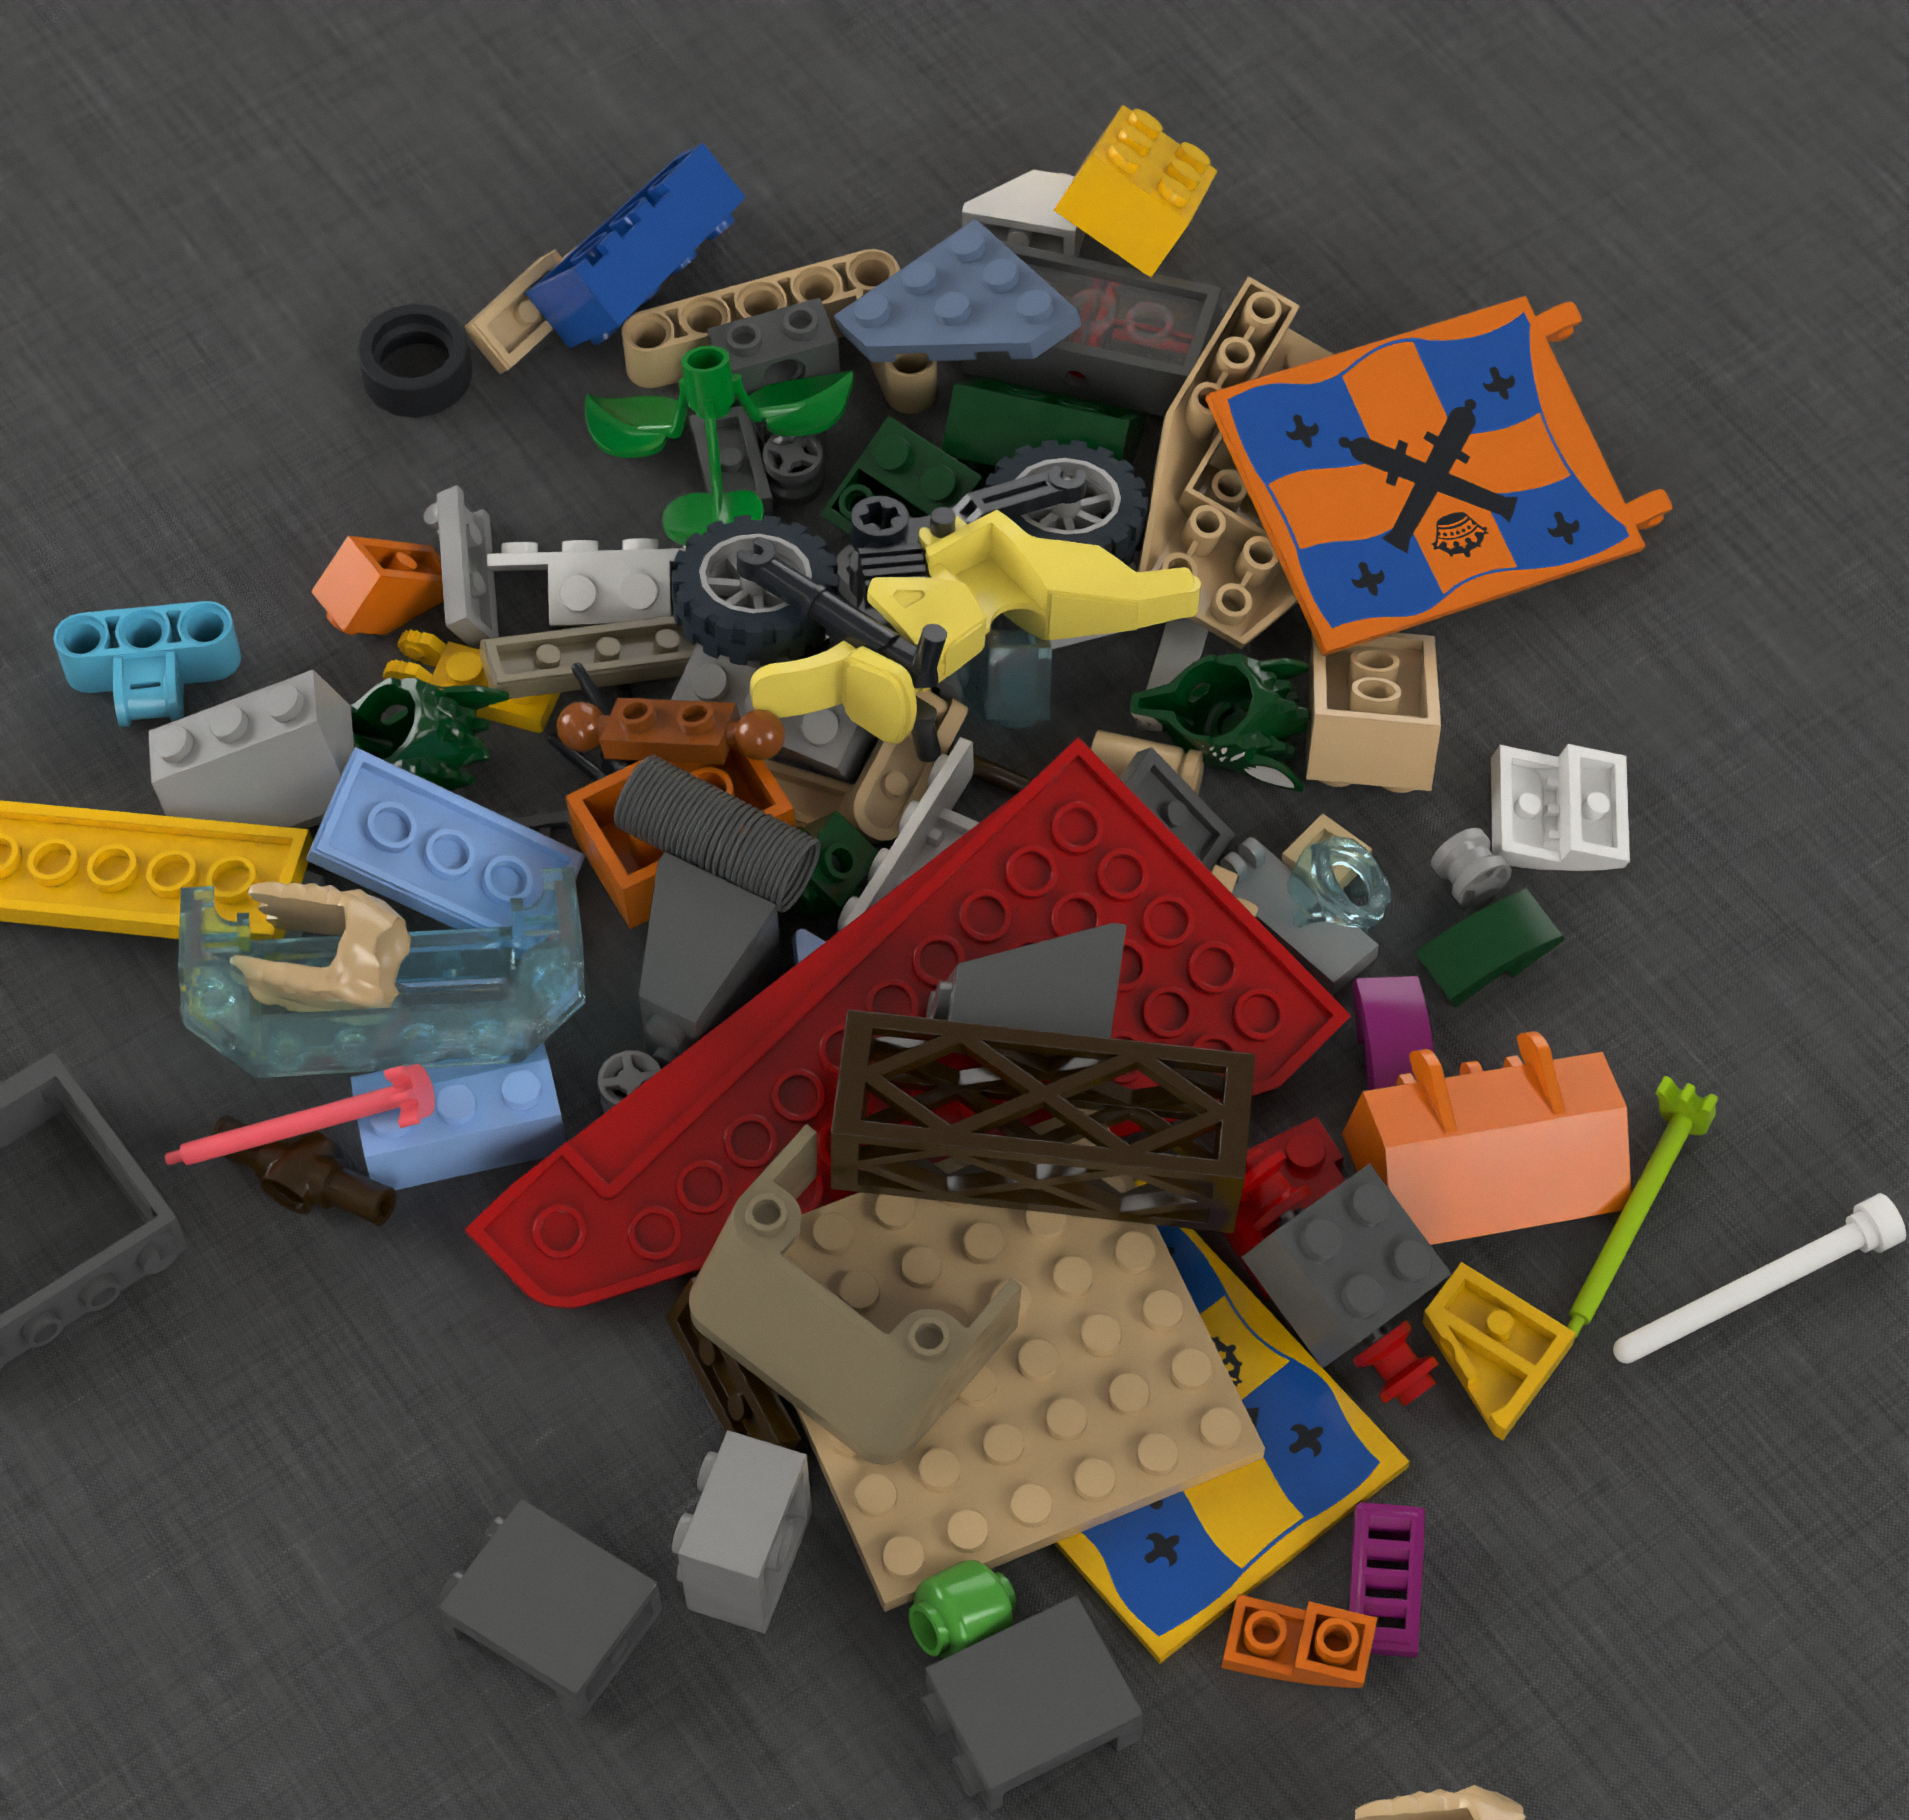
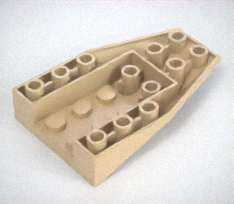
M1249 276L1164 417L1137 572L1182 567L1189 568L1192 574L1200 579L1201 590L1198 613L1188 619L1240 649L1245 647L1291 609L1298 601L1205 398L1208 393L1334 355L1289 329L1300 308L1298 304Z

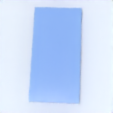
M355 747L348 758L306 857V861L539 967L547 956L586 854Z

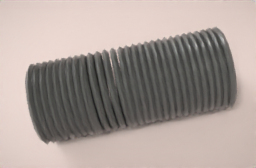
M655 754L644 758L636 766L626 781L615 807L614 824L616 828L627 832L640 841L643 840L646 844L648 843L662 852L672 854L776 904L779 913L789 910L796 903L812 877L818 862L820 842L817 838L802 832L800 829L797 830L794 826L791 827L790 824H786L783 820L780 821L777 817L774 818L771 814L766 815L763 810L759 811L757 807L753 808L750 803L746 804L744 800L730 795L727 791L724 792L705 780L702 781V779L697 778L694 774L691 775L688 771L686 772L678 766L668 763L661 757L658 758Z

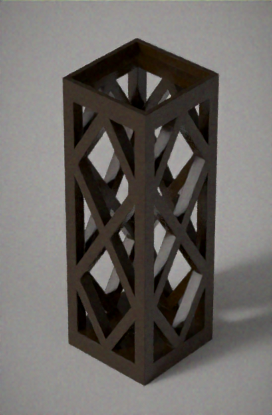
M848 1009L831 1130V1189L1233 1233L1245 1180L1255 1054ZM874 1035L885 1037L874 1038ZM961 1050L984 1067L959 1071L934 1060ZM1041 1054H1050V1055H1059V1056L1046 1057V1056H1043V1055H1041ZM1137 1069L1160 1086L1132 1090L1109 1080ZM1215 1073H1223L1224 1076H1220ZM1041 1080H1048V1081H1051V1082H1053V1083H1046V1082H1040V1081H1041ZM901 1089L924 1091V1093L910 1097ZM870 1092L890 1107L867 1116ZM989 1099L1006 1100L1007 1102L996 1105ZM957 1100L976 1113V1115L950 1125L934 1114L932 1110ZM1043 1108L1066 1125L1039 1135L1020 1122L1018 1118ZM1079 1109L1097 1110V1112L1086 1115ZM1162 1118L1179 1119L1187 1121L1172 1126ZM1130 1119L1150 1133L1151 1136L1129 1145L1107 1128ZM910 1120L918 1127L898 1124ZM997 1128L1007 1136L989 1135L983 1133ZM1215 1130L1213 1154L1193 1139ZM1086 1138L1096 1146L1071 1143ZM1172 1149L1181 1156L1161 1153ZM948 1155L971 1165L946 1174L925 1158ZM1127 1175L1146 1182V1184L1121 1193L1101 1178Z

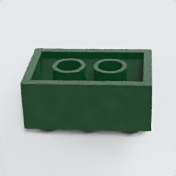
M975 376L954 383L942 451L951 457L957 458L959 462L976 473L990 474L992 466H996L1005 456L1009 459L1013 458L1015 450L1023 446L1030 445L1034 449L1041 447L1042 441L1058 440V445H1070L1071 440L1086 442L1087 448L1097 450L1099 446L1114 452V459L1120 462L1125 459L1132 465L1148 413Z

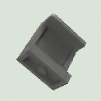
M520 1499L508 1516L504 1514L499 1515L490 1524L481 1541L480 1548L482 1551L467 1570L459 1569L449 1578L441 1592L438 1609L445 1633L456 1640L460 1639L465 1633L556 1691L558 1704L561 1708L583 1720L662 1612L663 1608L658 1582L530 1503Z
M1077 1595L925 1668L927 1695L920 1698V1703L926 1719L936 1736L939 1737L948 1733L959 1754L952 1758V1763L962 1787L969 1797L980 1793L990 1812L1003 1806V1795L1010 1789L1108 1741H1111L1116 1752L1142 1740L1143 1712Z

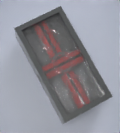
M1001 241L1078 310L1082 326L1035 359H1011L1008 351L978 352L976 360H962V373L1165 417L1169 407L1220 324L1222 288L1155 273L1150 278L1142 271Z

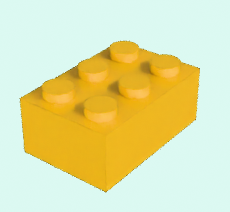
M1122 105L1086 157L1053 211L1151 278L1191 222L1218 170L1209 165L1210 159L1198 147L1187 142H1182L1180 145L1163 133L1162 125L1152 115L1140 109L1132 111Z

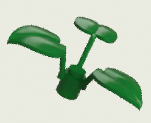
M700 346L685 353L681 359L683 378L679 379L680 395L678 400L664 396L603 398L586 394V424L592 440L602 451L615 457L637 458L658 453L666 445L667 438H679L682 435L683 429L688 422V406L695 411L699 418L705 419L712 494L690 493L683 495L667 505L662 516L663 529L666 535L672 541L686 546V540L696 532L700 535L707 532V525L722 520L724 524L734 522V517L751 515V520H764V507L761 499L755 492L736 490L723 493L716 419L722 418L730 412L735 396L752 422L766 420L767 429L771 433L779 436L812 435L831 428L842 417L854 384L852 370L774 383L764 386L748 396L743 388L742 375H732L729 353L724 348L718 346Z

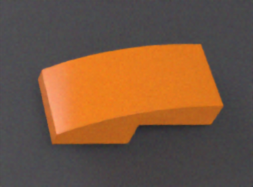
M1238 1594L1221 1668L1295 1683L1363 1688L1378 1618L1310 1601L1308 1602L1307 1609L1303 1610Z

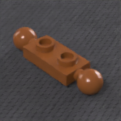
M617 698L610 715H604L597 706L591 703L575 702L564 708L557 720V733L566 747L577 752H586L601 745L605 759L642 761L644 758L655 754L658 758L661 757L667 762L724 765L731 746L738 747L750 759L767 760L778 754L785 742L784 725L774 713L767 710H753L746 713L740 719L737 704L730 702Z

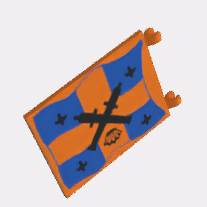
M1523 296L1208 393L1205 398L1322 656L1641 552L1646 545L1638 530L1659 525L1664 519L1663 514L1669 513L1673 509L1672 503L1663 489L1651 491L1625 504L1548 343L1559 342L1569 338L1574 332L1573 326L1581 323L1582 316L1573 302L1569 301L1559 304L1535 316L1527 297Z

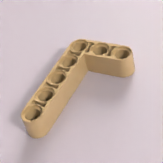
M862 250L637 312L631 315L622 327L627 376L639 387L649 389L678 383L679 379L683 378L681 364L683 355L691 349L709 346L708 328L819 297L836 337H844L839 332L834 315L900 271V267L894 257L883 250ZM927 353L897 354L895 362L870 361L886 401L895 410L907 414L920 413L929 409L935 402L937 397V361H929Z

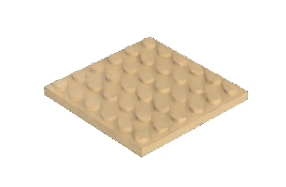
M1079 1109L1086 1115L1097 1112V1110ZM1054 1117L1029 1128L1042 1135L1066 1124ZM1086 1138L1071 1143L1096 1146ZM950 1157L934 1165L946 1174H949L971 1164ZM1127 1175L1101 1178L1121 1193L1137 1187L1133 1177ZM859 1192L801 1215L799 1236L783 1255L887 1335L908 1314L925 1308L944 1311L968 1328L1010 1278L1022 1286L1017 1329L914 1449L902 1460L887 1465L868 1462L794 1406L884 1612L913 1601L914 1593L924 1579L958 1562L977 1560L992 1569L1263 1458L1265 1447L1156 1225Z

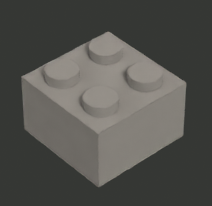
M727 1430L719 1452L709 1451L702 1463L697 1480V1491L702 1492L694 1514L683 1513L674 1534L672 1553L678 1554L679 1559L677 1581L683 1582L688 1610L765 1634L812 1515L807 1454Z

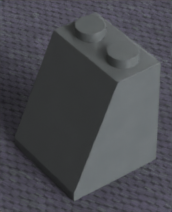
M664 852L658 860L639 989V1003L647 1054L658 1062L660 1069L672 1062L770 986L783 973L777 905L667 852Z
M1110 923L959 963L947 980H939L936 991H931L926 1018L1111 1038L1127 925ZM958 1050V1051H956V1052H953V1053H957V1054L967 1055V1054H965L964 1052H962L961 1050ZM1041 1054V1055L1046 1056V1057L1059 1056V1055Z

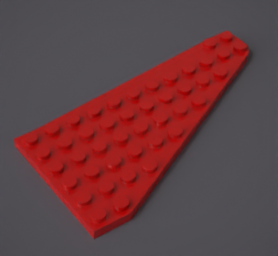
M1077 737L1024 789L570 1141L565 1142L516 1180L464 1229V1232L529 1299L554 1309L571 1310L583 1308L698 1272L704 1265L737 1200L806 1124L817 1132V1177L796 1199L801 1215L859 1193L831 1189V1130L848 1009L926 1018L931 991H936L939 980H947L957 964L1110 923L1127 925L1111 1038L1255 1054L1252 1098L1278 1089L1351 1015L1116 774ZM874 1035V1038L885 1037V1036H877V1035ZM951 1053L934 1060L959 1071L984 1067L970 1056ZM1137 1069L1109 1080L1132 1090L1160 1086ZM1215 1073L1220 1076H1224L1223 1073ZM1041 1080V1081H1040V1082H1046V1083H1053V1082L1048 1081V1080ZM901 1089L910 1097L924 1093V1091ZM870 1092L867 1116L890 1107ZM989 1099L996 1105L1007 1102L1006 1100ZM957 1100L932 1110L934 1114L950 1125L976 1115V1113ZM1042 1108L1018 1118V1120L1027 1127H1031L1055 1116ZM1162 1118L1169 1124L1180 1121L1179 1119ZM1130 1119L1109 1127V1130L1121 1139L1145 1131ZM910 1120L898 1124L918 1127ZM997 1128L983 1133L989 1135L1007 1136ZM946 1155L925 1159L935 1164L951 1156Z

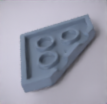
M976 218L834 315L839 332L871 362H895L897 354L927 353L929 361L976 360L978 352L1008 351L1011 359H1035L1082 326L1078 310Z

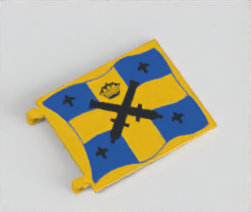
M1138 1179L1135 1181L1137 1187L1146 1184V1182ZM1156 1225L1265 1447L1264 1456L1258 1461L1053 1543L1160 1664L1234 1606L1238 1594L1248 1595L1353 1512L1356 1504L1368 1500L1409 1467L1410 1461L1193 1229Z

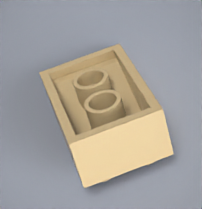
M1396 632L1322 656L1313 634H1311L1307 708L1311 711V720L1307 721L1306 779L1317 780L1333 787L1360 784L1382 786L1384 789L1396 793H1406L1413 790L1431 791L1441 731L1435 636Z

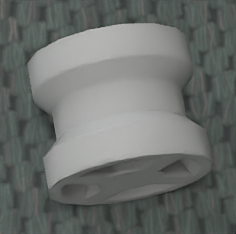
M1474 827L1455 834L1439 847L1431 859V867L1440 879H1446L1452 883L1451 894L1461 907L1469 908L1487 901L1497 894L1511 877L1512 869L1502 856H1496L1490 852L1491 841L1481 828Z
M623 1051L607 1059L598 1072L597 1083L601 1095L603 1114L659 1072L661 1069L658 1062L650 1055L640 1051Z

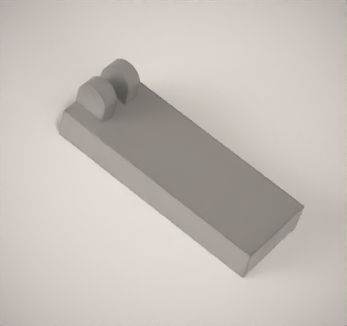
M455 485L437 493V502L426 509L423 518L432 529L437 530L440 538L445 626L469 647L480 649L481 640L499 638L494 570L487 567V554H492L490 515L484 509L472 513L464 505V491L458 485Z
M1248 837L1239 845L1238 854L1230 852L1221 860L1220 867L1239 874L1232 894L1236 898L1245 899L1258 907L1255 918L1332 996L1377 958L1379 944L1258 840Z

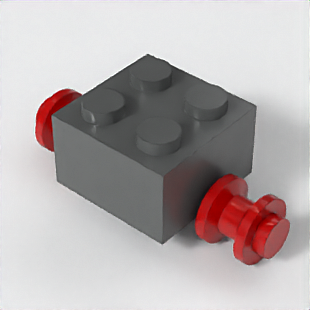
M1262 1146L1247 1156L1245 1180L1241 1196L1248 1195L1259 1210L1252 1224L1258 1233L1279 1218L1282 1220L1277 1223L1280 1228L1271 1233L1241 1258L1322 1368L1363 1340L1365 1344L1372 1341L1373 1344L1355 1356L1352 1361L1357 1368L1373 1366L1385 1383L1378 1396L1384 1404L1396 1397L1403 1407L1436 1384L1429 1372L1439 1363L1434 1356L1418 1358L1406 1343L1412 1330V1326L1407 1320L1384 1335L1383 1332L1389 1328L1386 1322L1450 1276L1451 1272L1370 1163L1305 1210L1299 1207L1292 1211L1294 1207L1308 1198L1313 1192L1308 1185L1291 1187L1280 1172L1287 1158L1281 1149L1269 1156Z

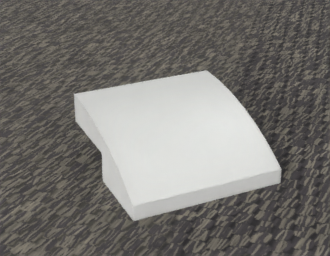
M1568 744L1559 757L1500 745L1491 757L1493 855L1502 856L1509 866L1538 870L1594 871L1625 868L1630 862L1627 762L1625 755Z

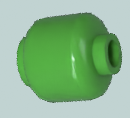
M977 1560L961 1561L924 1579L918 1585L914 1593L913 1605L909 1608V1624L916 1641L926 1653L945 1659L1013 1626L1012 1610L1016 1607V1596L1010 1582L1000 1572H993L988 1566Z

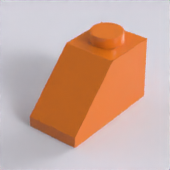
M347 536L311 592L327 611L326 617L329 622L338 630L350 635L357 633L387 635L444 602L441 556L432 545Z

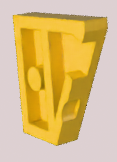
M1463 1262L1459 1264L1426 1308L1423 1318L1424 1326L1493 1435L1502 1441L1573 1346L1576 1335L1571 1329Z

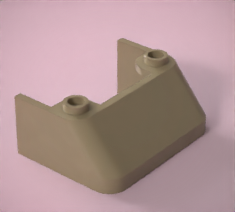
M806 1124L737 1200L690 1290L689 1307L691 1320L701 1334L861 1458L880 1465L896 1463L905 1458L1017 1329L1022 1286L1010 1278L968 1328L944 1311L925 1308L908 1314L889 1335L884 1333L783 1255L796 1241L801 1230V1210L796 1199L817 1177V1132Z

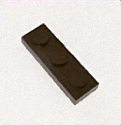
M697 1277L690 1278L667 1314L666 1320L725 1432L729 1430L794 1450L801 1437L796 1430L793 1417L783 1406L776 1391L706 1338L694 1326L690 1316L689 1295Z

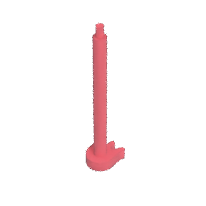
M420 1064L401 1065L384 1070V1076L393 1086L185 1142L180 1145V1149L165 1153V1161L167 1165L184 1162L186 1165H192L401 1108L398 1119L400 1128L421 1123V1119L430 1116L434 1112L435 1094L433 1085L425 1068Z

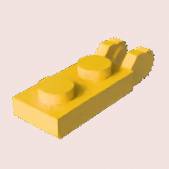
M412 629L402 632L397 647L409 659L436 667L433 675L419 664L406 663L403 660L395 659V661L391 660L387 663L382 676L385 680L390 677L399 680L417 678L441 687L462 685L489 687L480 659L479 649L450 641L445 644L434 634L421 633L418 630L413 631ZM561 692L509 699L475 710L477 712L476 716L540 734V732L543 733Z

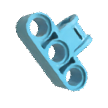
M211 601L78 613L62 620L56 627L53 636L68 684L73 689L84 693L113 691L115 712L120 728L131 727L133 720L169 717L173 722L184 718V684L213 682L225 679L237 670L242 657L230 612L225 606Z

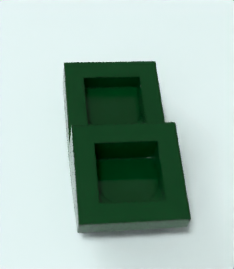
M1526 888L1470 915L1415 951V954L1456 1008L1508 970L1514 978L1563 942L1565 938Z

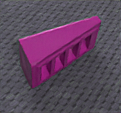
M1366 1502L1356 1504L1352 1533L1349 1611L1369 1616L1404 1619V1629L1376 1627L1370 1654L1417 1658L1425 1533V1509L1422 1507ZM1367 1560L1407 1563L1406 1570L1367 1567ZM1365 1589L1405 1592V1600L1365 1596Z

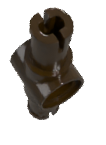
M224 1115L216 1122L210 1136L247 1126L248 1124L229 1115ZM318 1131L222 1156L254 1170L255 1177L259 1180L263 1191L279 1205L298 1214H308L314 1205L323 1209H330L335 1206L376 1226H381L389 1219L396 1204L397 1197L392 1187L350 1170V1165L345 1160L342 1150L331 1139Z

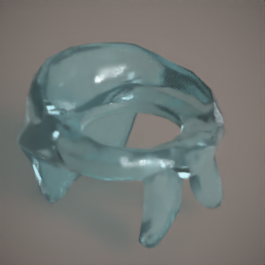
M1338 835L1309 845L1299 856L1287 883L1288 893L1297 906L1293 919V924L1297 928H1302L1316 922H1329L1344 927L1360 928L1363 932L1367 933L1370 927L1376 926L1380 922L1386 905L1391 902V887L1372 855L1354 839ZM1344 865L1353 869L1361 876L1362 880L1349 885V891L1357 898L1369 895L1366 905L1356 906L1349 900L1338 884L1331 868L1332 866Z

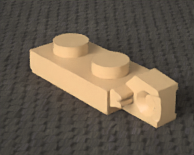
M556 249L534 262L464 326L466 334L499 374L512 368L553 330L525 293L567 256L565 255L562 258Z

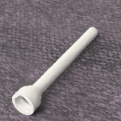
M1882 1193L1855 1205L1854 1214L1846 1218L1845 1226L1619 1338L1613 1346L1615 1358L1622 1363H1632L1857 1249L1865 1253L1872 1249L1877 1253H1881L1905 1241L1906 1229L1899 1211L1893 1202Z

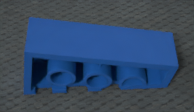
M701 143L675 157L525 294L568 348H572L587 340H590L596 346L611 336L637 308L649 301L660 290L658 286L669 275H674L687 266L698 255L695 249L705 239L710 241L725 231L735 221L731 212L746 197L706 145Z

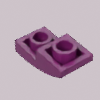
M1419 977L1355 978L1352 981L1357 1044H1365L1368 1090L1396 1086L1398 1075L1411 1073L1416 1080L1412 1071L1409 1054L1412 1051L1429 1049L1434 1053L1430 1022Z

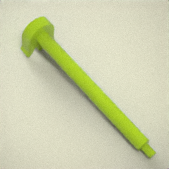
M1663 1077L1655 1094L1659 1099L1660 1114L1668 1125L1568 1313L1571 1320L1567 1328L1576 1333L1575 1338H1577L1583 1325L1590 1324L1688 1135H1703L1708 1131L1716 1114V1102L1718 1100L1716 1095L1709 1094L1704 1098L1699 1097L1696 1094L1694 1085L1687 1083L1684 1089L1681 1090L1670 1077Z

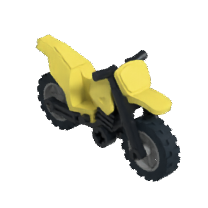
M1058 440L1042 441L1041 447L1032 449L1030 445H1026L1015 450V456L1011 459L1005 456L996 464L995 474H989L984 489L967 493L955 506L950 508L938 507L932 511L931 515L925 517H909L906 507L901 502L886 496H872L859 501L851 513L850 539L855 550L850 557L849 586L852 594L857 598V608L838 596V563L834 553L827 554V543L818 535L812 538L808 535V528L799 523L793 522L789 526L781 523V518L766 515H764V520H751V515L734 517V522L724 524L722 520L707 525V532L702 535L696 532L686 540V550H679L674 559L672 598L673 615L677 626L683 625V636L692 645L696 643L702 645L703 653L716 659L720 655L730 657V663L737 665H747L748 660L760 661V666L763 667L759 668L752 675L750 681V696L754 710H767L774 713L778 718L812 713L843 704L845 712L854 723L884 742L900 743L911 733L917 757L923 762H933L941 755L935 727L937 710L915 694L935 687L978 655L985 647V635L990 632L991 623L999 614L1003 613L1026 632L1048 641L1133 631L1142 627L1195 616L1199 608L1201 581L1186 567L1135 572L1128 567L1134 561L1135 551L1140 552L1148 505V499L1145 497L1146 487L1141 477H1134V467L1125 459L1120 462L1114 459V452L1100 446L1097 450L1087 448V443L1071 440L1070 445H1058ZM1103 512L1106 515V517L1104 519H1101L1094 516L1093 514ZM1032 519H1041V520H1040L1039 522H1036V521H1034V520H1032ZM731 576H733V577L735 578V579H726V578L731 577ZM718 596H728L730 598L725 601ZM786 656L789 658V660H795L777 663L778 658H783Z

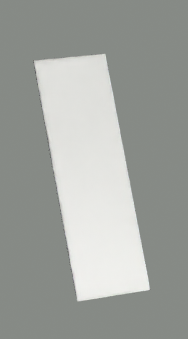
M1188 618L1168 621L1146 690L1170 683L1185 668L1199 660L1208 630Z

